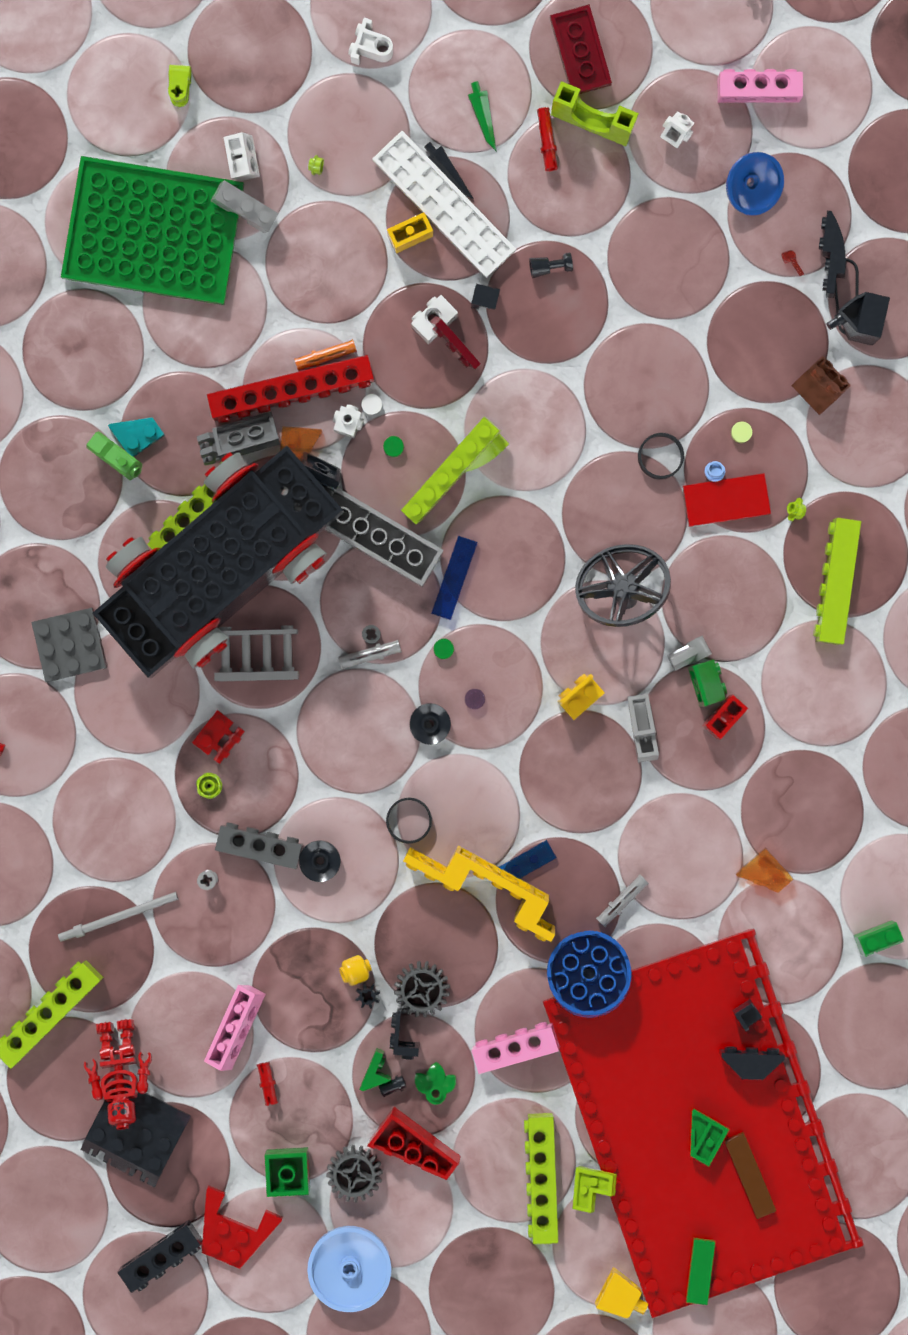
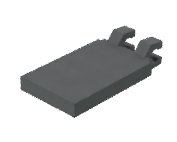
M272 412L212 428L213 432L197 436L201 449L200 454L205 466L215 464L219 460L221 462V459L230 452L233 455L240 453L242 456L280 445Z

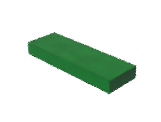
M693 1239L686 1295L687 1303L708 1305L715 1248L714 1240Z

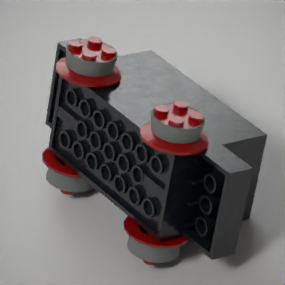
M288 446L284 447L258 471H256L258 463L247 465L240 453L234 455L231 452L221 459L222 463L215 468L213 466L205 473L207 478L204 484L215 493L212 505L161 549L158 547L150 550L142 537L137 539L131 537L123 543V548L118 553L114 551L106 558L108 561L106 569L117 577L113 587H123L92 614L147 678H153L173 659L184 655L193 669L197 666L203 668L211 661L210 657L214 653L219 654L228 646L226 642L229 638L218 628L282 573L285 574L290 584L296 581L301 584L309 577L307 573L313 568L317 570L325 563L323 558L327 553L315 542L319 534L341 516L344 511ZM287 489L288 493L286 495H282V491ZM301 505L302 509L300 511H296V507Z

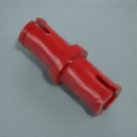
M270 1061L257 1064L261 1081L259 1086L263 1090L265 1106L279 1103L274 1086L276 1081L272 1077Z

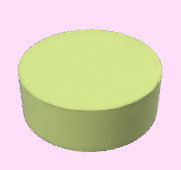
M738 422L731 429V437L738 443H745L752 436V428L746 422Z

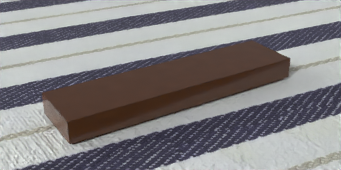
M741 1132L725 1139L724 1142L756 1218L759 1219L775 1212L776 1208L745 1134Z

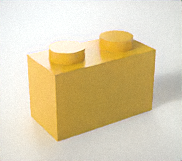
M425 212L388 228L387 236L397 254L433 237V229Z

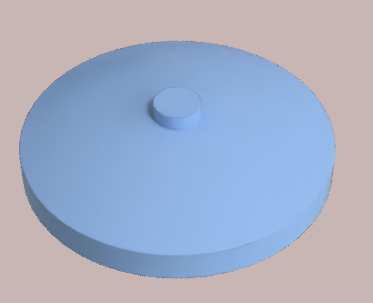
M342 1226L327 1232L316 1242L309 1257L307 1272L310 1286L320 1301L337 1311L357 1312L371 1307L383 1296L390 1282L392 1267L389 1252L379 1237L361 1227Z

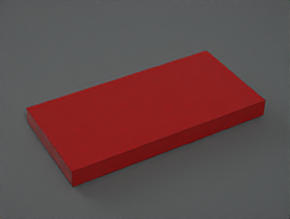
M765 473L682 486L689 527L771 514Z

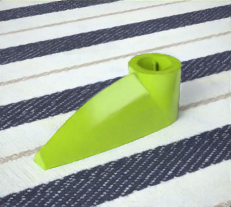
M499 434L466 472L477 469L493 460L509 443Z

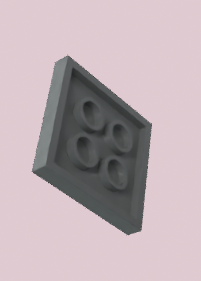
M93 608L31 622L45 682L107 668L96 618L92 614L94 612Z

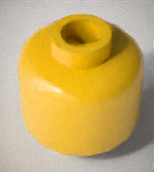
M356 955L344 960L339 971L344 983L354 986L368 980L369 972L372 969L368 959L364 960L360 955Z

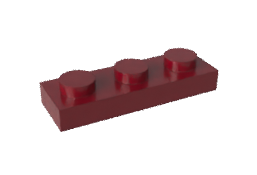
M435 316L430 321L433 325L432 331L439 338L443 337L447 341L445 345L452 353L456 351L460 356L458 360L464 367L467 368L469 366L476 369L481 364L441 318Z

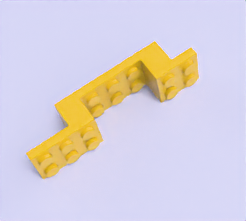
M459 845L447 866L411 847L408 849L403 860L406 863V867L413 871L418 869L424 872L426 878L442 882V886L450 891H454V889L459 891L469 871L472 870L474 871L473 875L482 880L487 878L492 881L491 884L500 890L503 888L509 890L510 895L519 900L523 898L515 912L514 922L517 923L516 926L525 932L527 930L535 933L534 936L544 942L546 940L551 942L554 938L555 926L541 918L549 903V894Z

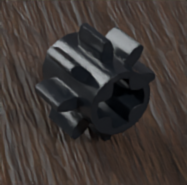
M364 982L362 990L356 989L360 996L356 997L355 1001L360 1000L362 1002L361 1008L369 1005L370 1009H372L373 1002L379 1003L380 1000L376 998V995L380 994V990H374V983L369 987ZM368 991L372 992L371 997H373V999L368 998V1000H365V995L363 993H367Z

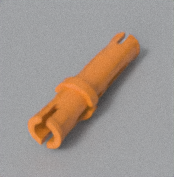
M352 339L317 352L313 350L311 354L294 358L298 371L314 365L316 367L320 366V363L357 352Z

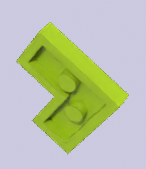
M582 1166L576 1167L572 1209L588 1213L595 1212L596 1193L607 1196L615 1195L617 1174Z

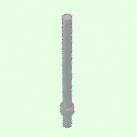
M174 892L88 924L73 926V929L58 934V938L62 942L73 937L85 936L87 932L179 900L178 895Z

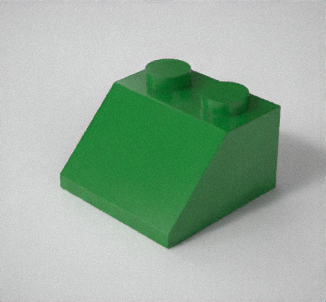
M713 659L688 667L699 706H708L726 699L725 695L728 693L725 683H721L719 675L722 674L719 663H715Z

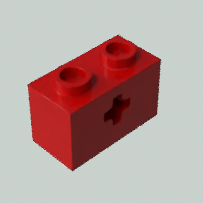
M733 694L729 695L702 726L714 737L721 740L747 711L748 707Z

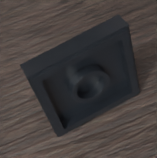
M303 452L300 461L317 481L337 490L340 484L341 469L308 452Z

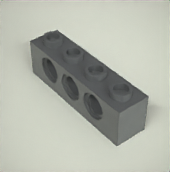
M229 822L226 825L220 826L215 851L292 869L298 868L299 857L303 844L299 843V839L288 836L287 840L278 838L279 834L267 832L264 835L258 833V829L251 827L243 830L238 828V824ZM238 834L242 835L245 839V843L242 846H238L234 842V837ZM257 839L264 841V850L259 851L255 848L254 843ZM277 844H282L285 847L284 855H277L274 848Z

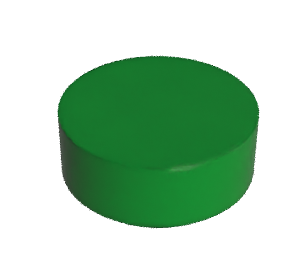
M391 436L384 441L383 449L386 455L395 458L403 453L404 444L399 437Z
M439 639L434 644V654L440 659L450 658L454 652L453 643L448 639Z

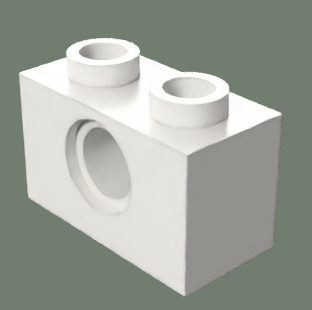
M442 295L438 298L433 297L426 304L428 307L423 312L418 311L412 317L411 327L428 345L437 337L432 331L433 325L427 319L430 314L438 315L447 326L458 317V312Z

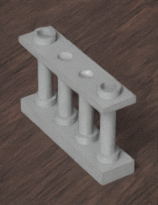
M281 626V630L231 631V627H219V630L228 638L229 636H242V668H240V672H232V668H230V644L228 639L226 642L228 646L221 652L222 669H220V673H214V681L299 680V671H294V667H292L291 634H298V630L293 629V626ZM250 635H262L263 668H261V672H253V668H251ZM271 635H283L284 667H282V671H274V668L271 667Z

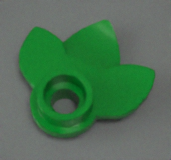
M435 1062L430 1066L427 1075L422 1073L415 1074V1084L418 1091L426 1095L429 1103L439 1105L446 1099V1094L454 1090L456 1076H445L443 1067ZM438 1090L440 1092L439 1097L434 1098L432 1092Z

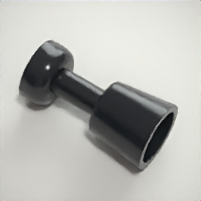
M570 252L564 253L562 259L549 261L548 257L529 258L532 279L550 274V269L564 267V270L567 272L573 271V261Z

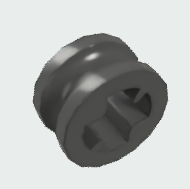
M368 625L363 629L362 637L367 643L374 644L379 641L381 632L377 626ZM368 629L370 631L372 629L376 630L375 634L377 637L374 640L373 638L371 640L367 639L368 634L366 631Z

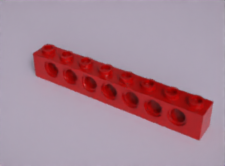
M365 355L209 393L207 398L213 420L218 421V423L230 421V417L238 416L239 418H245L250 416L251 412L265 413L271 411L270 408L275 406L286 408L291 406L290 403L292 402L306 403L311 401L312 397L319 396V399L329 397L332 392L339 391V394L350 392L351 388L359 386V389L367 388L374 382L369 357ZM349 371H355L357 377L354 380H348L346 374ZM329 376L337 377V382L334 385L326 383V379ZM311 380L316 381L317 387L314 390H308L306 388L307 382ZM288 386H296L297 391L295 394L288 395L286 393ZM270 390L277 392V396L273 400L266 398V394ZM250 395L257 397L253 405L246 403V399ZM230 400H234L237 403L236 407L232 410L226 409V404Z

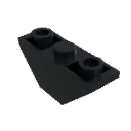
M726 1046L725 1050L719 1049L720 1056L741 1079L764 1080L785 1060V1055L783 1052H779L778 1048H767V1051H758L756 1047H746V1050H737V1047Z

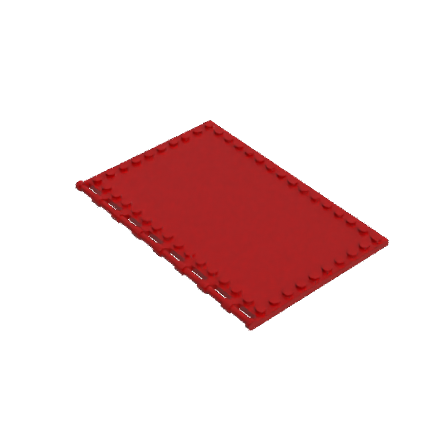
M754 928L631 970V984L627 996L615 1010L606 1015L593 1018L580 1017L565 1010L554 997L543 1001L550 1024H553L560 1046L559 1050L601 1171L617 1174L615 1195L610 1196L652 1318L694 1304L686 1302L694 1238L715 1241L708 1299L864 1245L862 1238L858 1235L851 1214L852 1208L849 1199L845 1197L835 1159L831 1157L823 1134L825 1132L821 1119L817 1117L810 1096L811 1090L808 1081L804 1079L794 1041L790 1039L782 1016L784 1014L780 1001L776 999L768 976L770 972L767 963L763 961ZM745 938L748 940L756 963L752 966L748 962L741 941ZM761 978L769 1004L763 1005L755 979ZM751 999L762 1018L750 1025L748 1031H745L734 1015L733 1010ZM772 1017L775 1018L783 1043L778 1045L769 1022V1018ZM726 1046L737 1047V1050H746V1047H756L758 1051H767V1048H778L779 1052H783L785 1057L789 1058L796 1082L790 1083L784 1062L776 1067L764 1080L741 1079L720 1056L719 1049L725 1050ZM802 1096L810 1122L804 1123L796 1097ZM693 1109L729 1128L724 1140L741 1132L745 1134L776 1208L775 1212L759 1219L756 1218L724 1140L710 1166L690 1156ZM811 1136H816L824 1159L822 1162L818 1163L810 1140ZM826 1175H829L837 1200L833 1202L823 1178ZM843 1215L851 1240L845 1241L837 1216Z

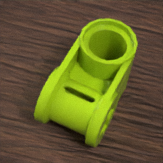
M169 65L168 94L174 106L184 107L189 101L192 77L191 66Z

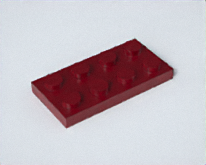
M590 4L550 15L551 25L568 84L579 88L580 94L611 86V77Z

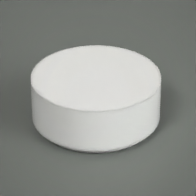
M369 394L363 398L361 406L367 415L374 416L381 411L382 401L377 395Z

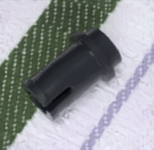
M398 1075L395 1076V1079L379 1085L383 1097L399 1090L402 1092L407 1087L403 1076L398 1077Z

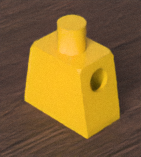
M614 1267L595 1300L597 1309L623 1318H629L633 1310L643 1315L648 1307L647 1302L639 1299L642 1293L640 1287Z

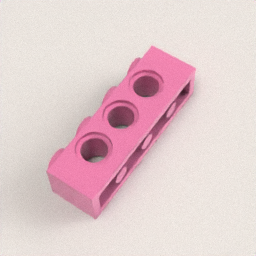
M725 69L719 73L717 78L718 103H799L803 97V72H797L796 69H787L784 72H776L775 69H766L764 72H756L755 69H746L743 72ZM741 82L743 83L744 88L739 89L735 86L734 83ZM762 82L765 88L760 89L756 87L755 83ZM776 82L784 83L785 88H778Z
M250 985L237 986L204 1062L220 1071L232 1070L266 995L265 993Z
M542 1022L535 1025V1028L531 1030L522 1028L516 1030L515 1034L507 1036L506 1033L498 1035L493 1041L488 1042L487 1039L480 1040L475 1043L471 1051L478 1074L558 1052L560 1046L553 1024L547 1025V1022ZM536 1036L540 1039L541 1043L535 1046L530 1043L529 1039ZM510 1043H518L521 1049L519 1051L511 1050ZM490 1049H499L501 1055L498 1057L492 1056Z

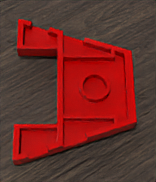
M208 1185L206 1190L202 1253L240 1269L281 1223L283 1216L266 1210L258 1229L252 1228L219 1214L218 1210L226 1192Z

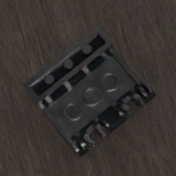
M124 1085V1088L132 1089V1086ZM138 1092L137 1098L129 1099L135 1103L136 1121L130 1124L128 1129L117 1130L116 1126H112L108 1122V1105L111 1102L104 1100L80 1150L89 1154L90 1150L93 1149L91 1154L93 1157H96L100 1151L104 1152L103 1162L107 1163L111 1158V1166L124 1173L130 1168L128 1173L130 1176H133L138 1169L142 1172L140 1181L144 1182L148 1177L147 1184L155 1188L191 1115L148 1093L140 1094Z

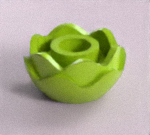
M204 773L196 782L197 792L200 796L207 799L215 798L222 790V781L216 774Z

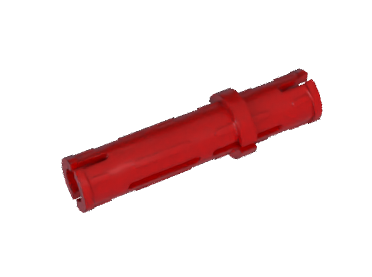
M542 107L537 109L542 142L540 150L544 158L545 171L551 172L558 169L556 161L557 146L554 144L550 108Z

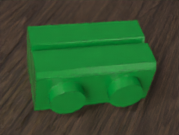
M893 920L853 935L860 954L864 957L904 942L898 924Z

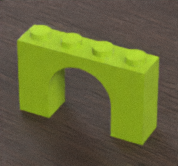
M562 81L560 82L553 99L551 116L627 146L639 113L620 105L614 114L596 110L579 98V88Z

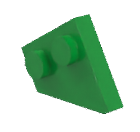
M693 1109L690 1156L710 1166L729 1128Z

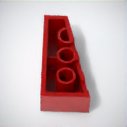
M396 1107L392 1108L371 1136L367 1147L376 1148L383 1151L386 1155L397 1157L409 1165L418 1166L421 1170L445 1180L450 1177L459 1165L461 1158L458 1153Z

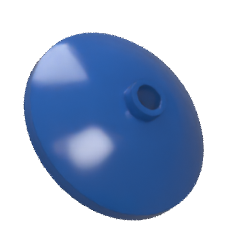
M752 152L742 156L732 166L727 177L726 192L731 205L737 211L746 215H760L767 212L777 203L782 194L784 173L779 162L767 153ZM750 178L751 182L747 185V181Z

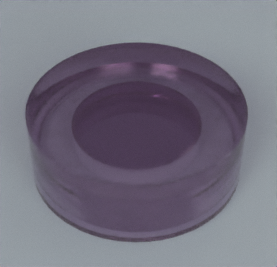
M479 689L469 690L465 695V704L471 709L481 708L485 703L484 693Z

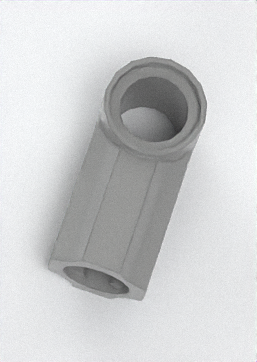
M700 636L686 643V646L671 652L667 657L676 671L712 653L704 637Z

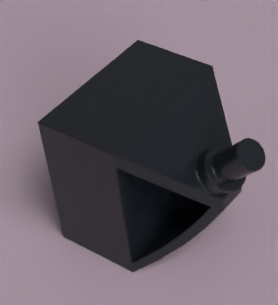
M864 292L841 307L834 316L835 318L827 322L826 325L830 330L838 325L842 326L850 341L874 345L882 336L890 297Z

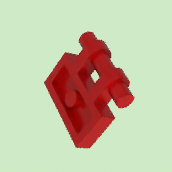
M217 710L192 743L207 755L216 750L218 754L214 760L220 764L224 758H228L233 746L242 740L240 737L244 734L245 730L238 726L235 732L231 731L230 728L234 722ZM224 735H227L229 737L228 741L223 747L220 746L218 743Z

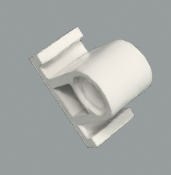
M364 18L362 24L359 23L356 28L355 35L357 39L355 43H351L348 55H351V63L360 64V55L379 62H388L393 56L391 39L371 31L373 26L370 19ZM380 46L388 47L386 52H380L377 49Z

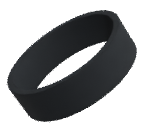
M655 433L649 436L641 444L638 451L640 468L646 475L654 479H667L679 471L684 461L682 444L676 437L668 433ZM654 437L669 438L676 443L680 450V464L669 475L659 476L652 474L642 463V448L648 440Z
M411 797L396 801L390 807L386 817L387 829L391 836L397 841L406 844L416 843L425 838L432 824L431 812L426 804L419 799ZM406 800L420 803L425 807L429 815V827L425 834L411 841L398 838L389 826V815L392 808Z

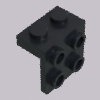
M397 1008V1012L392 1014L391 1028H395V1033H391L389 1049H393V1055H401L402 1059L413 1060L414 1057H418L419 1042L399 1041L401 1008Z

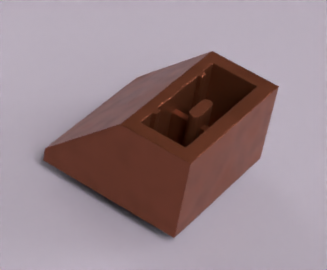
M822 356L791 386L818 415H821L851 385L846 377L841 375L833 367V364Z

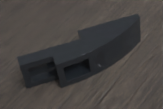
M827 210V217H822L821 229L825 230L824 237H820L819 250H823L822 256L830 257L826 258L825 271H828V279H823L822 291H826V298H834L836 278L845 279L846 254L839 224L832 211Z

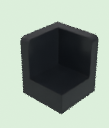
M476 284L471 308L479 310V307L495 310L500 289Z
M751 999L733 1010L734 1015L745 1031H748L750 1025L762 1018Z

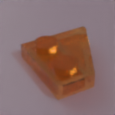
M282 426L280 451L288 446L300 460L303 452L311 453L318 438L322 435V429Z
M766 847L736 872L737 877L747 879L754 884L767 887L777 893L794 880L791 874Z

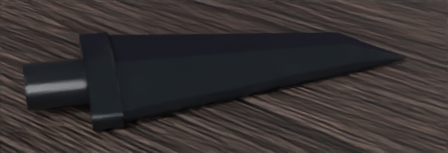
M431 142L427 143L424 148L430 154L428 158L466 197L474 199L444 148L440 146L436 149Z

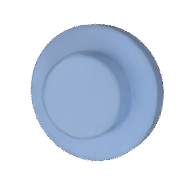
M717 461L707 464L704 471L706 478L713 482L722 480L725 476V467Z

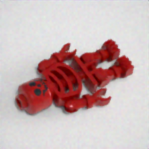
M132 1019L117 1021V1030L122 1032L120 1034L122 1045L119 1046V1050H115V1047L111 1045L112 1036L110 1034L114 1033L113 1023L104 1022L96 1024L97 1034L102 1035L100 1037V1042L102 1043L100 1058L104 1062H100V1067L102 1069L114 1067L113 1072L106 1074L101 1079L97 1075V1061L92 1059L94 1062L92 1070L88 1068V1063L84 1061V1068L89 1075L88 1082L92 1086V1096L95 1100H101L104 1097L107 1102H111L108 1105V1122L110 1125L116 1126L117 1130L128 1129L129 1125L136 1121L135 1103L129 1099L137 1098L138 1092L140 1094L147 1092V1078L150 1076L148 1068L152 1062V1054L150 1052L145 1062L142 1060L143 1053H139L140 1069L137 1073L139 1081L134 1073L123 1070L125 1065L137 1064L136 1059L133 1057L135 1055L134 1044L132 1045L131 1040L133 1038L131 1031L135 1030L134 1020ZM119 1054L120 1059L116 1060V1055ZM123 1076L132 1077V1081L124 1080ZM124 1085L132 1086V1089L124 1088Z

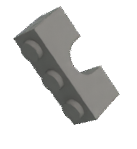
M225 180L220 183L211 199V202L224 210L234 212L247 220V224L262 233L269 232L279 214Z

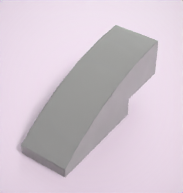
M648 694L629 696L628 705L637 761L639 763L658 760L659 752Z

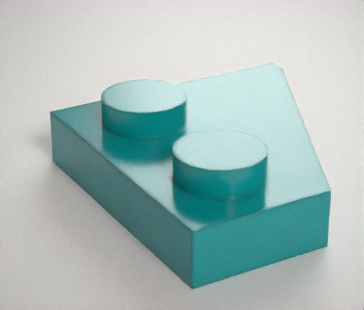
M153 417L108 425L125 451L133 457L165 436Z

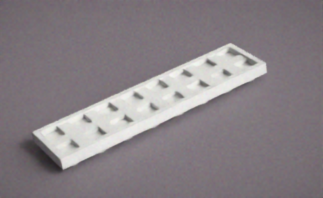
M403 131L372 158V161L422 213L425 212L426 217L486 279L516 251V248Z

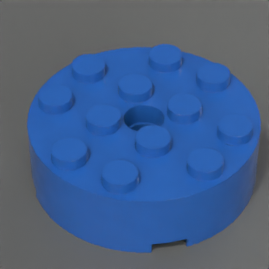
M584 931L567 936L555 947L548 961L547 978L555 1000L565 1010L580 1017H600L615 1010L627 996L631 984V965L625 950L615 939L601 932ZM588 968L595 971V976L592 979H586L583 975L584 971Z

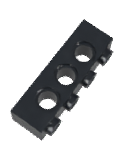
M188 1220L122 1265L117 1273L131 1293L135 1290L140 1292L149 1285L148 1281L153 1278L156 1280L161 1278L166 1273L165 1270L170 1266L175 1268L184 1261L183 1257L188 1254L192 1256L201 1249L200 1246L203 1239L191 1221ZM175 1242H180V1243H182L183 1246H184V1249H183V1250H177V1249L174 1247V1243H175ZM156 1255H165L167 1261L160 1262ZM146 1266L149 1269V1273H142L139 1267Z

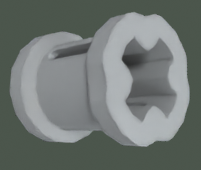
M212 870L203 871L197 878L199 887L204 890L213 888L218 882V876ZM206 875L209 878L212 877L213 881L210 882V885H208L207 882H203V879L206 877Z

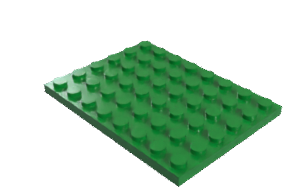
M81 156L61 278L225 305L239 215L224 210L211 202V199L220 183L224 180L241 191H244V182Z

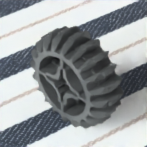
M417 961V968H414V965L410 963V971L406 968L402 969L405 976L397 975V978L402 982H395L394 986L400 988L395 990L394 994L401 995L396 999V1002L404 1001L401 1009L403 1010L407 1006L410 1007L407 1012L409 1015L413 1010H416L415 1017H419V1011H423V1017L426 1018L428 1010H430L431 1015H435L434 1007L441 1011L442 1007L439 1002L446 1004L447 1000L443 996L448 997L450 995V992L444 991V989L450 988V984H443L448 977H440L443 969L435 972L436 964H433L431 969L428 968L429 961L425 962V967H421V962ZM418 973H427L433 976L435 980L424 981ZM413 976L415 987L405 993V984ZM419 983L423 987H428V989L425 990V995L421 991L416 992V989H419ZM439 985V994L431 1002L429 992ZM420 997L426 1005L414 1004L409 999Z
M355 1145L351 1146V1151L345 1146L343 1147L344 1154L338 1150L336 1151L338 1158L332 1156L330 1159L333 1164H328L327 1169L331 1172H328L326 1177L333 1179L328 1181V1185H335L332 1192L336 1193L339 1190L338 1198L340 1199L343 1195H347V1202H349L350 1197H354V1202L356 1203L358 1202V1196H361V1199L365 1201V1193L372 1197L373 1191L371 1189L377 1191L379 1186L376 1183L382 1182V1178L379 1175L383 1174V1170L376 1169L381 1166V1162H374L377 1159L376 1154L371 1157L369 1156L371 1149H367L364 1153L362 1145H360L359 1151L355 1150ZM355 1158V1161L352 1165H344V1167L340 1166V1164L345 1160ZM361 1160L369 1165L372 1174H368L367 1171L361 1168ZM356 1165H358V1173L352 1182V1172L355 1170ZM338 1173H341L342 1176L348 1179V1187L342 1184ZM369 1181L364 1187L354 1189L357 1182Z

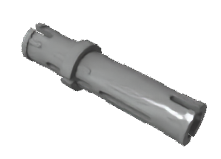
M396 640L382 645L378 643L375 647L340 656L338 659L341 669L375 659L383 660L385 656L401 653L402 651L399 641ZM384 649H389V650H387V651H383V652H380V653H377V654H373V655H372V653H374V652H378V651H381V650H384ZM363 655H368V656L363 657V658H359V659H356V660H351V659H353V658H357V657H360V656H363Z
M639 874L613 902L610 901L608 903L609 906L596 919L606 927L617 915L620 916L622 914L621 911L649 883ZM634 887H637L625 900H623V898H624ZM621 902V904L610 915H608Z

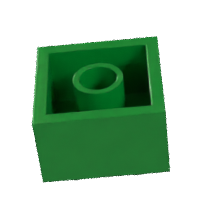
M308 1147L267 1149L264 1155L267 1197L309 1195Z

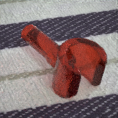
M789 250L781 254L785 264L791 262L799 276L804 275V272L797 263L794 251Z

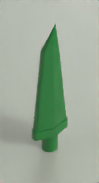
M476 81L471 83L473 93L468 94V98L486 142L496 151L487 90L481 91L479 82Z

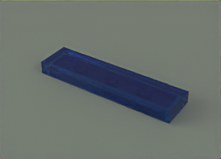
M458 535L431 614L448 620L452 619L478 542Z

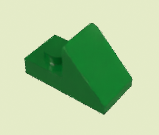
M376 1048L359 1090L366 1091L391 1080V1076L377 1071V1068L382 1069L386 1060L383 1057V1050Z

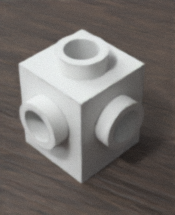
M677 111L673 117L669 116L663 124L665 129L660 137L678 148L683 141L687 142L693 134L691 128L694 122L687 115Z
M347 405L346 407L341 406L340 411L336 410L333 417V422H335L334 432L355 438L357 430L361 431L364 419L361 418V412L358 411L359 408ZM348 418L352 419L350 422H345Z

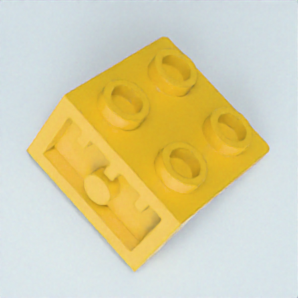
M585 673L574 681L576 686L572 689L568 687L558 695L561 699L557 702L573 720L605 694L592 679V674L587 676Z

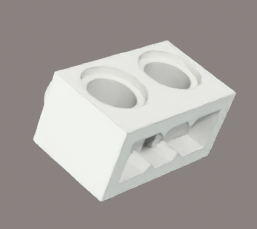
M241 132L224 137L231 179L245 181L260 177L253 136Z

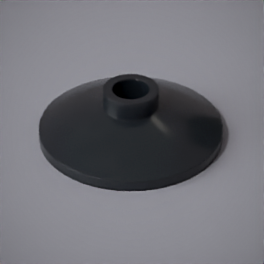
M423 704L416 708L410 717V731L414 738L423 744L433 745L440 743L447 737L451 728L449 714L443 707L437 704ZM428 720H432L434 722V726L432 728H428L426 726V722Z
M322 840L313 841L306 845L299 857V866L302 873L308 879L315 882H325L332 879L337 874L341 864L340 854L336 847ZM318 857H322L324 859L323 864L320 865L317 863L316 860Z

